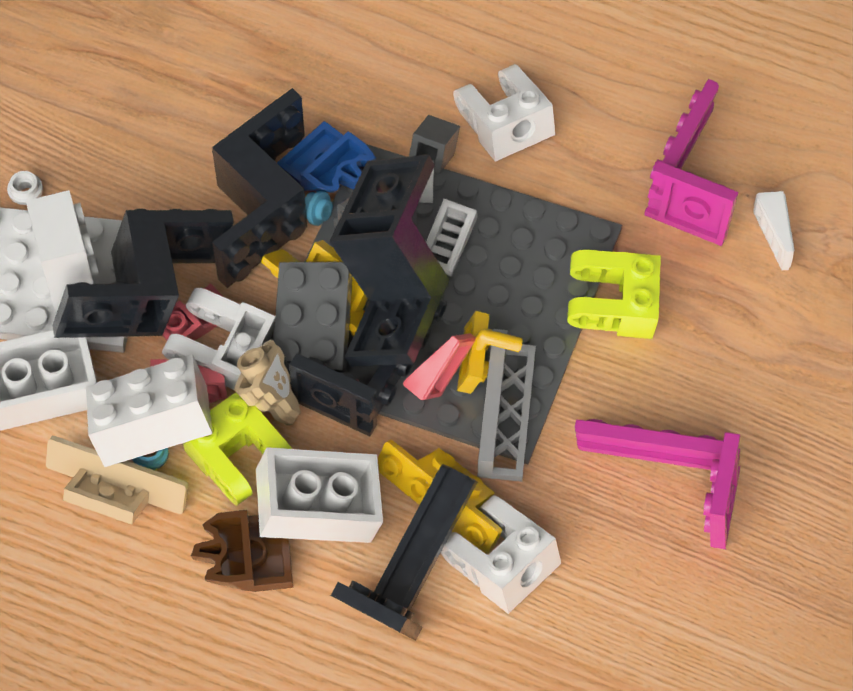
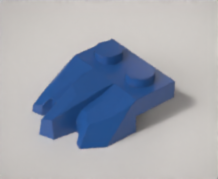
M323 121L280 159L277 164L304 188V191L333 193L339 189V184L354 190L362 173L359 168L365 167L367 161L376 160V157L368 146L349 131L343 135Z

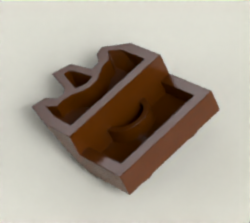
M247 510L220 512L202 524L204 530L214 539L195 544L191 557L196 561L215 564L214 567L207 570L205 581L252 592L294 588L289 538L260 537L259 515L248 516Z

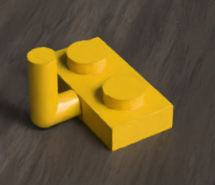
M475 311L464 327V334L471 333L476 338L460 365L457 391L471 394L480 382L483 383L486 380L489 362L485 361V352L490 345L519 352L523 339L489 329L490 314Z

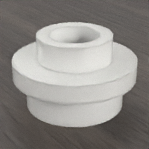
M20 171L11 177L7 191L13 202L26 205L27 200L41 197L43 186L39 177L33 173Z

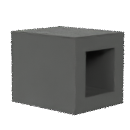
M428 115L413 133L409 157L429 155L434 160V172L440 174L455 154L460 126Z

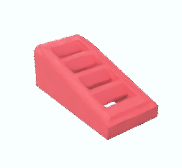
M471 333L452 336L408 376L403 385L420 400L441 397L474 344L476 337Z

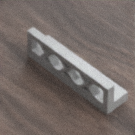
M493 329V331L505 334L508 332V330ZM522 344L519 352L491 346L477 477L522 482L536 346ZM506 355L526 356L527 365L514 373L505 364ZM504 374L508 377L505 381H503ZM524 376H525V384L520 380V379H521L522 377H524ZM515 384L524 395L523 398L511 406L501 394L505 389ZM500 405H501V406L503 407V409L505 410V411H503L501 414H499V412H500ZM522 408V414L520 416L516 411ZM511 416L520 426V430L507 439L498 429V424ZM498 439L501 444L496 447V440ZM519 440L517 450L513 444ZM507 449L517 460L516 469L494 467V458Z

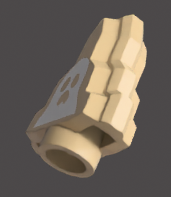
M269 340L258 348L246 351L238 359L237 367L241 374L234 390L248 406H256L261 412L268 411L275 420L286 425H293L297 416L301 413L299 403L290 389V374L284 365L285 356L281 348L273 340Z

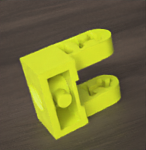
M578 250L572 253L570 275L573 278L581 281L619 284L622 300L591 297L574 298L568 303V323L577 328L616 331L617 336L653 339L659 320L661 255L598 250Z
M235 392L210 410L212 434L185 442L183 446L184 451L206 476H209L226 497L237 506L250 497L253 492L247 480L228 457L243 446L247 445L249 447L252 444L262 454L266 447L292 448L256 406H248L242 397Z

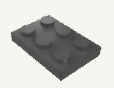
M279 262L274 342L281 348L285 356L284 365L289 373V365L296 353L306 358H317L326 367L339 373L347 371L345 355L348 350L353 276L343 262Z

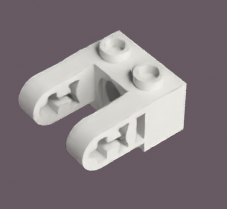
M517 64L498 72L500 85L507 98L490 105L472 84L465 85L453 92L459 112L477 133L480 144L495 162L555 135L552 103Z
M195 288L186 303L187 310L196 317L231 333L224 346L220 345L218 350L183 335L171 334L162 353L169 360L193 354L197 365L222 374L225 377L226 387L234 390L241 374L237 367L238 359L246 351L258 348L271 339L274 333L276 316L245 302L238 304L209 290Z
M493 495L478 510L501 527L502 533L500 536L505 540L487 555L458 533L452 532L441 554L451 566L480 587L483 595L509 614L561 564L555 537L504 500Z

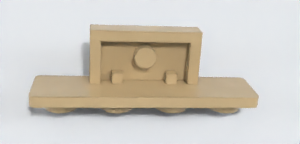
M51 436L48 440L46 467L73 477L64 488L63 501L131 525L147 504L177 514H182L186 509L189 486L187 481L129 461L104 467L97 451L57 436Z

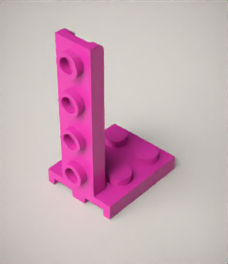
M708 79L702 91L695 90L689 104V109H691L689 114L683 112L676 128L677 136L669 137L663 152L665 158L663 161L657 159L650 175L653 183L649 189V202L644 215L722 246L729 231L739 192L694 175L691 172L681 170L714 109L713 100L718 92L719 85L717 82Z
M576 419L577 447L582 451L711 470V493H706L703 515L706 516L704 532L710 533L711 547L726 549L740 474V466H738L740 460V449L738 448L740 434L725 432L724 440L720 441L708 435L693 437L681 435L673 430H662L659 432L646 430L634 424L619 426L607 424L599 419H589L587 421Z

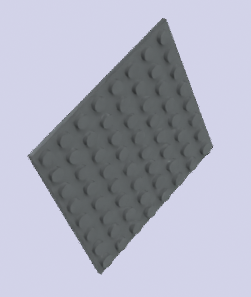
M366 144L375 155L376 160L406 157ZM443 169L440 174L434 172L433 203L419 202L416 207L417 229L425 242L443 199L477 210L478 218L452 276L447 275L449 282L444 291V300L447 301L444 315L440 321H433L429 328L431 333L425 347L419 350L409 374L405 378L402 376L399 378L395 385L397 386V391L394 399L389 406L383 405L379 415L480 448L487 377L483 383L480 382L471 394L457 391L458 368L441 397L420 400L403 385V382L452 336L464 334V327L475 311L490 314L489 329L508 330L507 334L522 338V344L536 346L524 464L528 465L582 331V328L574 327L568 323V303L577 297L595 298L600 282L581 281L570 275L571 255L578 250L613 252L622 230V225ZM340 185L332 202V213L328 220L323 221L313 245L315 242L324 240L332 246L329 241L334 233V219L338 218L337 205L350 198L353 189ZM449 217L446 221L461 228L464 224ZM445 229L441 231V234L458 239L459 234ZM438 240L435 244L450 251L454 249V246ZM432 252L437 261L445 264L448 263L450 258ZM367 299V301H366V303H365V306H364V308H363L364 311L366 310L367 305H368V303H369V300H368V299ZM349 330L348 348H349L350 343H351V341H352V339H353V336H352L350 330ZM274 333L270 340L274 341ZM491 345L485 352V361L488 362L490 359ZM506 355L505 364L516 373L527 365V357ZM347 361L346 372L355 376L359 382L368 385L380 365L351 367ZM505 374L503 376V381L508 379V377ZM524 376V377H522L520 380L525 384V376ZM512 384L501 395L512 406L523 398L524 394L515 384ZM501 405L499 414L505 411ZM522 408L516 411L520 416L522 414ZM510 416L498 424V429L508 439L520 430V426ZM498 439L496 440V447L501 444ZM519 440L513 444L517 450ZM507 449L499 454L517 461Z

